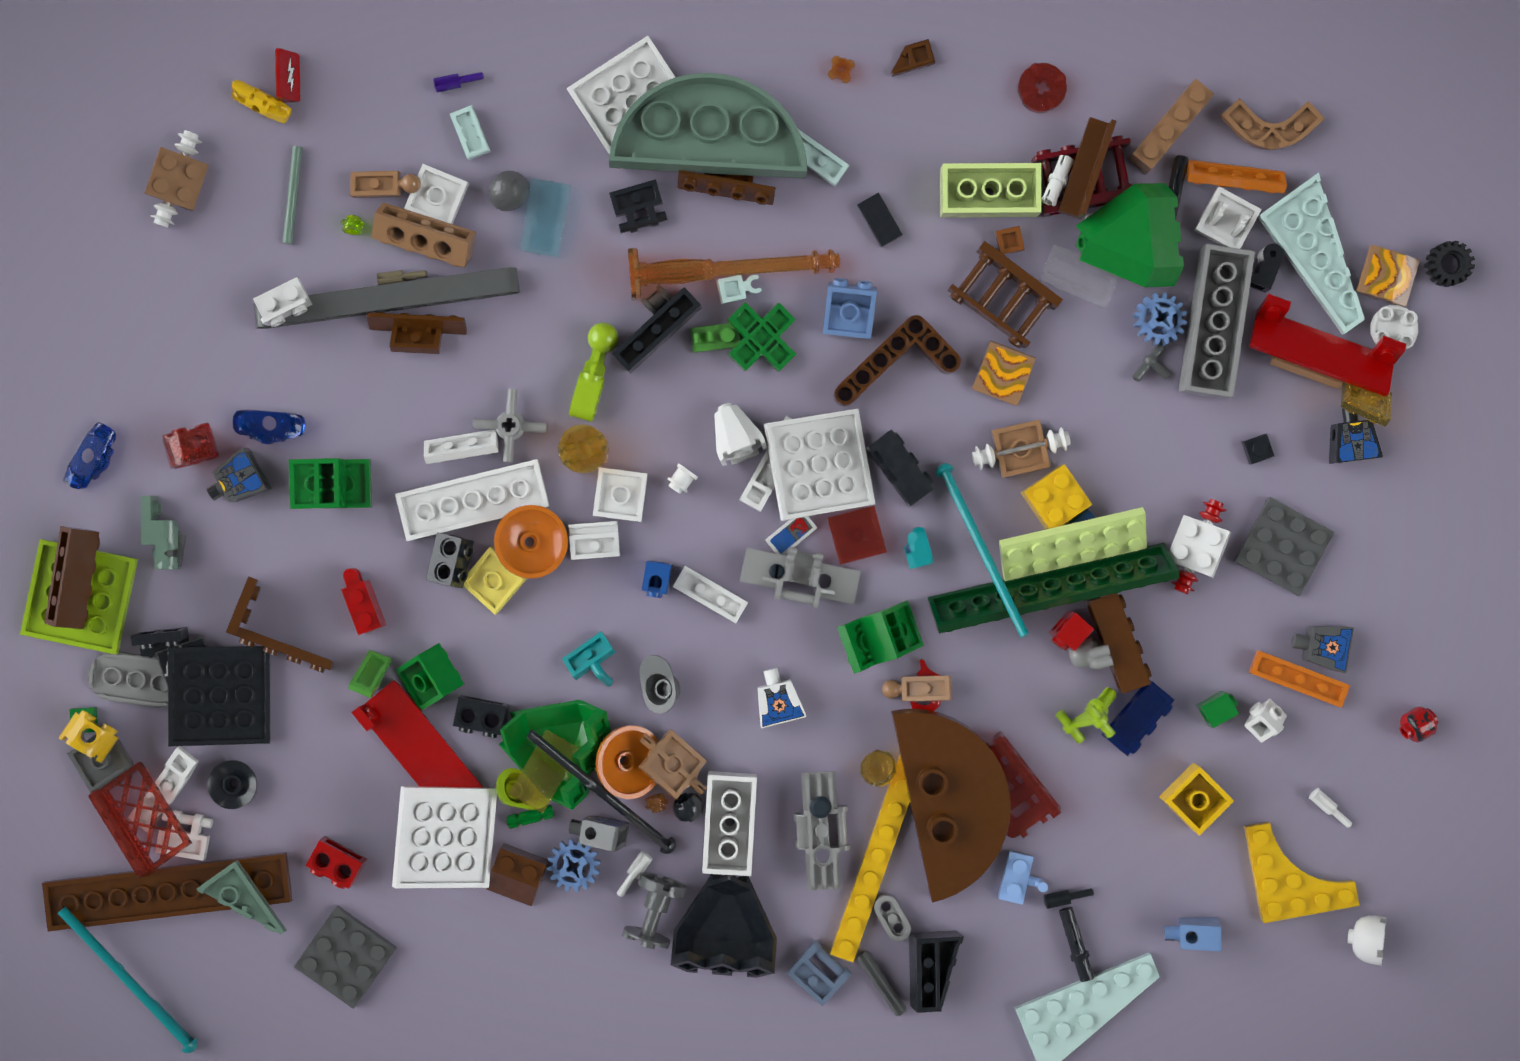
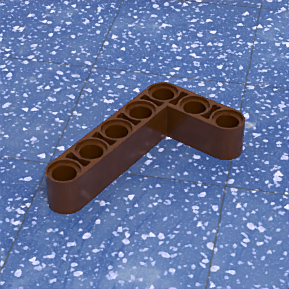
M913 315L837 386L833 395L834 400L838 405L844 407L852 404L913 344L943 374L955 372L960 367L961 358L923 317ZM912 321L920 323L921 332L912 333L909 330V323ZM900 338L904 342V348L902 350L893 349L891 340ZM926 340H936L938 349L936 351L928 350ZM876 355H883L886 358V366L877 367L873 362ZM945 356H950L955 360L954 368L948 369L944 367L942 361ZM858 372L867 373L869 382L859 384L856 380V374ZM843 388L850 390L851 399L849 401L840 400L838 397L839 390Z

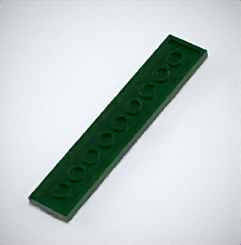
M1159 543L1138 551L1003 581L1021 616L1087 599H1095L1100 596L1168 582L1179 578V570L1165 544ZM994 582L928 597L929 607L939 634L1010 618Z

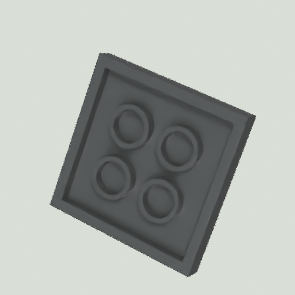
M1268 497L1238 551L1234 562L1296 596H1300L1331 540L1334 531Z
M337 906L297 961L294 968L354 1009L397 947L343 908Z

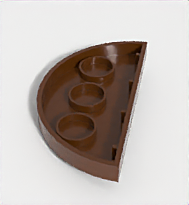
M931 710L891 711L929 895L933 903L949 898L968 888L988 870L996 859L1005 841L1011 814L1009 787L1003 769L993 751L974 730L964 723L943 713Z

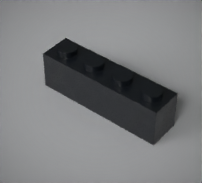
M683 287L612 353L613 356L631 374L702 309L701 304Z

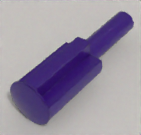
M482 72L459 77L457 73L433 78V84L438 93L461 88L463 83L482 80L484 75Z

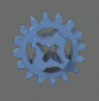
M1153 293L1151 300L1146 296L1142 300L1143 304L1139 303L1136 306V309L1140 312L1133 314V318L1138 319L1133 324V327L1140 328L1137 335L1141 336L1144 334L1146 336L1145 343L1151 339L1153 340V346H1157L1160 341L1163 346L1169 344V339L1175 342L1178 339L1177 335L1181 336L1184 333L1181 327L1187 325V321L1182 320V317L1187 314V311H1180L1183 303L1181 302L1176 305L1174 303L1175 296L1167 299V293H1163L1159 298L1157 293ZM1145 313L1148 316L1147 323H1145ZM1173 315L1175 317V325L1172 323ZM1162 316L1164 320L1158 323L1156 318Z
M573 838L569 839L568 845L561 841V849L554 847L552 850L556 856L548 857V861L553 864L549 865L547 870L554 872L550 879L554 880L557 878L556 886L560 887L564 884L566 892H568L570 887H574V891L578 892L581 885L586 890L588 888L587 881L594 883L596 880L592 874L597 875L600 872L595 866L599 865L601 860L594 859L598 851L591 852L589 850L591 846H584L579 841L574 843ZM572 849L579 850L583 852V854L581 855L574 853ZM562 854L564 864L558 868V860ZM571 860L573 863H579L577 870L574 867H569ZM590 862V871L586 876L584 866ZM565 876L573 877L575 881L566 879Z

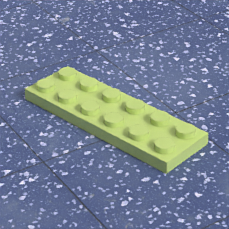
M1143 507L999 540L1004 580L1018 579L1146 549V513Z

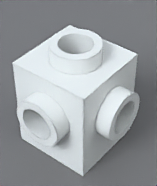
M1268 699L1262 704L1258 702L1249 710L1250 716L1244 726L1262 743L1268 738L1278 735L1283 730V723L1287 715L1271 699Z

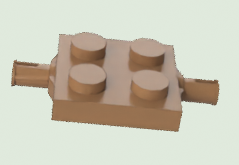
M668 730L662 739L657 742L646 733L642 736L643 738H640L639 741L650 751L639 768L670 796L677 799L690 786L700 795L704 793L703 790H706L707 787L697 777L707 761L673 730Z

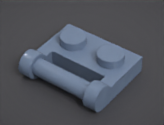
M815 939L787 970V974L819 1004L824 1006L847 981L852 972L847 967L843 968L821 948L822 944ZM814 954L837 975L834 981L810 960Z

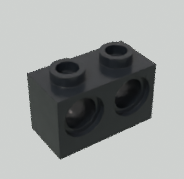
M437 532L426 580L450 587L463 588L468 576L469 561L473 555L474 541Z
M461 695L458 697L453 726L459 727L458 731L473 733V730L483 732L482 735L485 737L497 738V735H501L500 729L506 725L510 704ZM465 709H471L474 712L475 718L473 721L464 719L463 712ZM493 713L498 716L499 723L497 726H491L487 722L488 714Z

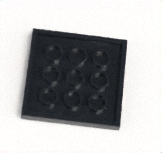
M264 646L168 647V747L270 744V654L263 651Z

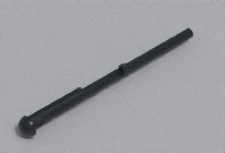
M530 730L527 733L526 737L661 846V853L670 854L675 850L676 842L673 837L665 838L534 730Z

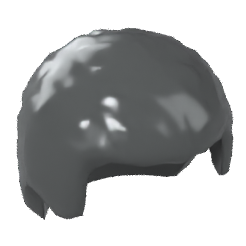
M507 170L501 172L489 185L491 203L500 211H513L520 208L530 195L529 182L522 174L515 171Z

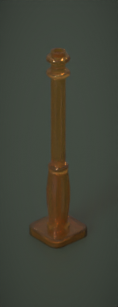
M628 248L632 301L641 300V286H648V284H685L713 280V277L803 270H812L814 274H818L819 269H828L830 273H834L835 268H840L839 253H834L832 249H829L827 254L818 255L816 250H813L811 255L716 262H712L710 258L707 260L672 259L646 264V262H639L637 248Z

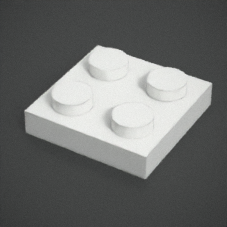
M422 164L418 173L421 187L417 192L410 193L404 209L453 224L469 183Z
M599 467L593 516L642 522L648 474Z

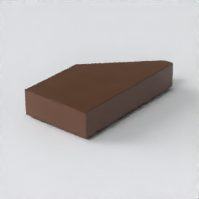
M929 39L906 45L891 71V76L934 65L935 59Z

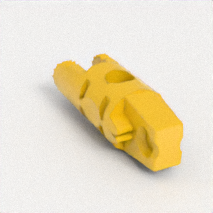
M240 80L232 81L233 100L272 120L283 124L288 121L292 114V108L246 82Z

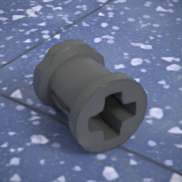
M660 284L656 286L657 289L646 299H641V302L653 315L671 299V296Z

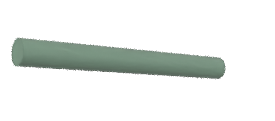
M299 146L292 147L283 233L284 244H293L302 147Z

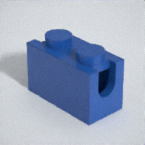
M646 561L642 591H647L646 596L661 598L663 594H668L673 564Z

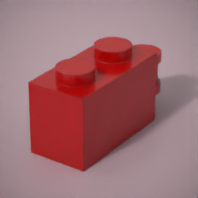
M356 568L346 569L343 572L346 588L341 589L357 634H366L387 626L370 580L363 581L360 571Z

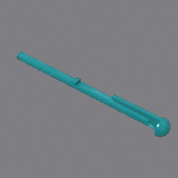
M942 463L936 469V476L944 478L946 486L1020 638L1029 635V632L951 474L954 468L951 464Z
M66 907L59 911L58 915L182 1044L184 1048L181 1052L186 1054L194 1052L198 1046L197 1038H192L156 999L153 1000L124 969L125 967L100 944Z

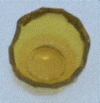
M874 750L864 757L860 766V773L864 781L874 787H884L890 784L897 772L896 761L888 751Z

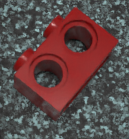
M1067 611L1048 633L1053 636L1051 641L1061 650L1066 651L1069 649L1075 651L1094 628L1077 613Z
M324 836L318 841L305 866L311 869L310 872L321 878L325 876L331 879V883L341 889H345V887L349 889L354 885L367 858ZM321 853L329 856V864H323L320 861ZM342 865H347L350 867V876H346L342 873Z

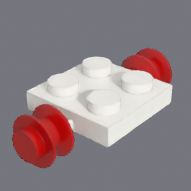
M1210 499L1209 502H1203L1206 510L1199 512L1204 519L1203 521L1183 515L1169 550L1175 564L1184 567L1185 570H1180L1178 580L1171 583L1175 585L1174 590L1187 595L1189 591L1194 592V589L1191 587L1192 583L1199 581L1196 575L1192 574L1194 571L1214 578L1231 535L1230 531L1213 525V523L1222 522L1223 520L1219 515L1221 512L1227 511L1223 508V503Z

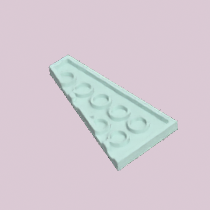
M1317 173L1261 213L1258 219L1276 244L1281 246L1286 258L1343 335L1365 320L1357 293L1352 286L1349 267L1346 266L1343 257L1344 251L1334 219L1331 217L1327 206L1328 200L1321 187L1320 175Z
M1148 952L1093 975L1094 979L1081 982L1079 980L1015 1006L1014 1008L1035 1060L1062 1061L1155 982L1160 976L1151 954Z

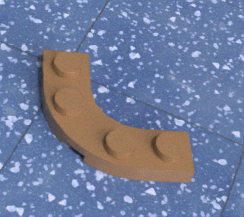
M1240 98L1219 116L1244 142L1256 148L1266 150L1283 149L1294 145L1325 119L1307 101L1290 118L1284 122L1273 124L1257 117Z

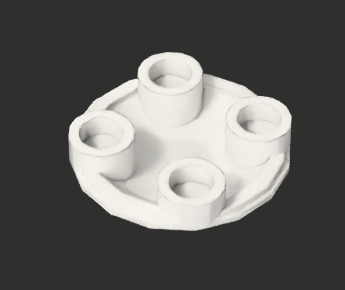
M1399 305L1382 307L1372 318L1370 334L1376 344L1384 335L1406 343V349H1409L1413 346L1419 333L1418 316L1414 311H1409L1407 308Z

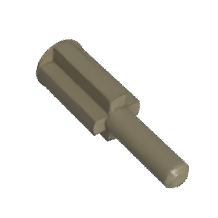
M402 270L377 273L378 285L405 282L404 280L426 278L428 273L426 270L403 273Z

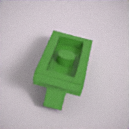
M730 323L690 328L693 353L731 349L740 342L739 332Z

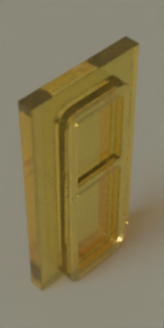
M546 730L542 738L573 762L572 755L579 748L565 741L564 738H560ZM536 746L509 794L524 802L525 805H529L543 813L567 770Z

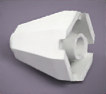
M726 403L718 407V411L714 414L716 450L722 466L727 465L726 461L728 460L732 464H738L759 454L758 448L761 446L763 450L767 448L763 434L738 405Z

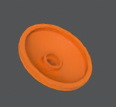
M524 505L508 512L499 522L494 535V549L500 563L509 572L522 578H539L553 572L562 563L568 547V536L563 522L551 510L538 505ZM527 537L533 539V545L530 547L525 544Z
M635 725L619 727L610 732L599 746L596 755V773L601 785L616 797L622 799L639 798L651 791L657 784L639 768L650 751L639 741L640 738H643L642 736L646 733L655 742L658 741L652 732L643 727ZM624 756L625 761L621 764L620 759Z

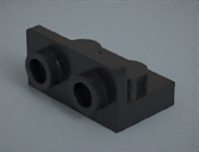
M188 627L138 632L131 636L132 646L139 645L142 657L156 655L155 652L189 641Z

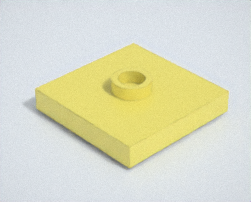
M490 546L468 572L464 587L496 615L528 578L516 576L505 569L497 558L494 547Z

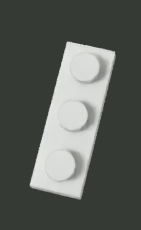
M494 429L424 441V459L426 464L498 452V434Z
M687 566L683 568L673 585L677 590L734 623H737L748 604L744 599Z

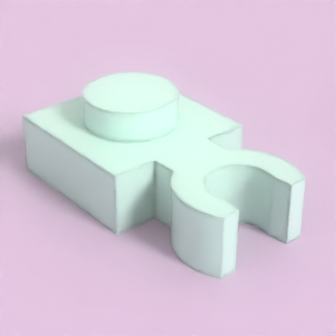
M741 275L716 280L721 304L746 299L745 292L750 294L761 292V288L754 289L751 287V281L757 280L759 276L751 275L745 281L742 280Z

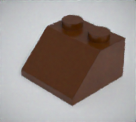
M503 843L491 870L489 888H486V890L532 906L549 861Z

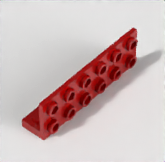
M1269 293L1256 310L1249 343L1250 348L1384 397L1388 396L1394 364L1405 352L1406 343L1383 335L1373 349L1285 318L1290 309L1291 301Z
M396 680L390 682L365 704L351 712L366 731L372 729L419 787L484 788Z

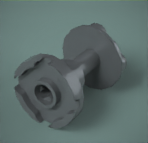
M643 872L640 875L638 884L648 890L644 906L648 908L642 928L625 926L622 936L630 940L638 939L641 941L640 945L646 948L655 949V946L668 949L670 940L656 932L661 913H667L671 898H684L687 888L686 885L666 876L659 878L657 877L658 874Z

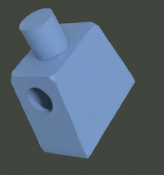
M1218 917L1179 918V926H1164L1165 941H1179L1180 949L1222 951L1221 925ZM1190 931L1195 932L1191 936L1186 935Z

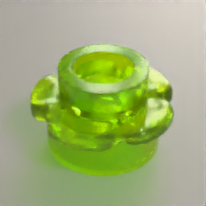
M347 215L346 219H342L340 222L343 225L342 231L349 235L362 234V229L365 226L361 218L356 215Z

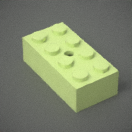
M1041 163L942 164L940 168V218L1038 217L1041 213ZM985 189H992L993 195L987 194Z

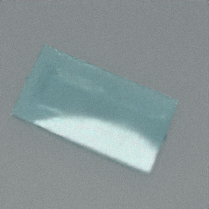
M532 178L520 251L559 257L571 185Z

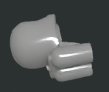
M1095 637L1086 638L1075 651L1069 650L1070 660L1078 668L1090 666L1093 669H1101L1114 665L1112 656H1109L1111 655L1109 645L1098 647Z

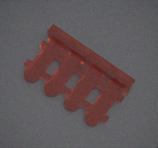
M1002 731L993 736V745L990 746L988 742L986 744L999 761L1006 776L1007 784L1011 782L1015 789L1009 792L1011 811L1024 801L1030 807L1018 817H1015L1012 812L1010 814L1007 836L1016 838L1021 835L1024 838L1028 835L1026 830L1038 821L1042 823L1048 821L1046 815L1050 814L1054 819L1061 814V806ZM1003 756L1009 761L1006 765L1001 760ZM1018 775L1024 780L1022 784L1016 779ZM1034 794L1039 800L1037 803L1031 798Z

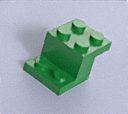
M289 459L290 509L372 508L371 459Z
M908 600L889 608L866 614L837 627L854 674L874 665L898 659L924 646Z

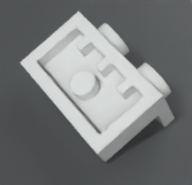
M298 277L253 298L262 316V323L272 327L283 324L285 322L284 318L292 314L298 316L307 311L306 307L312 305Z

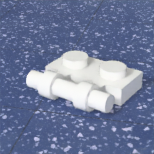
M178 810L173 812L164 811L162 820L170 821L169 828H159L155 853L201 861L206 860L210 835L201 834V828H211L213 819L205 818L201 814H195V816L183 814L182 811ZM180 824L192 825L191 832L179 830Z

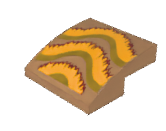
M1370 245L1356 292L1373 299H1381L1394 305L1406 307L1420 260L1390 249Z
M990 340L972 389L1018 406L1036 357Z

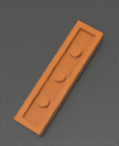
M1189 160L1186 170L1187 182L1195 184H1211L1220 187H1235L1243 190H1259L1267 193L1283 194L1287 187L1284 171Z
M1259 650L1256 651L1248 672L1342 708L1350 685Z

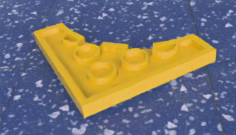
M1269 822L1244 826L1260 917L1263 923L1360 906L1355 881H1330L1308 875L1292 864L1281 851Z

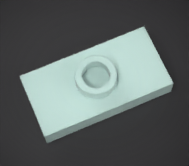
M473 105L450 113L468 161L491 152Z

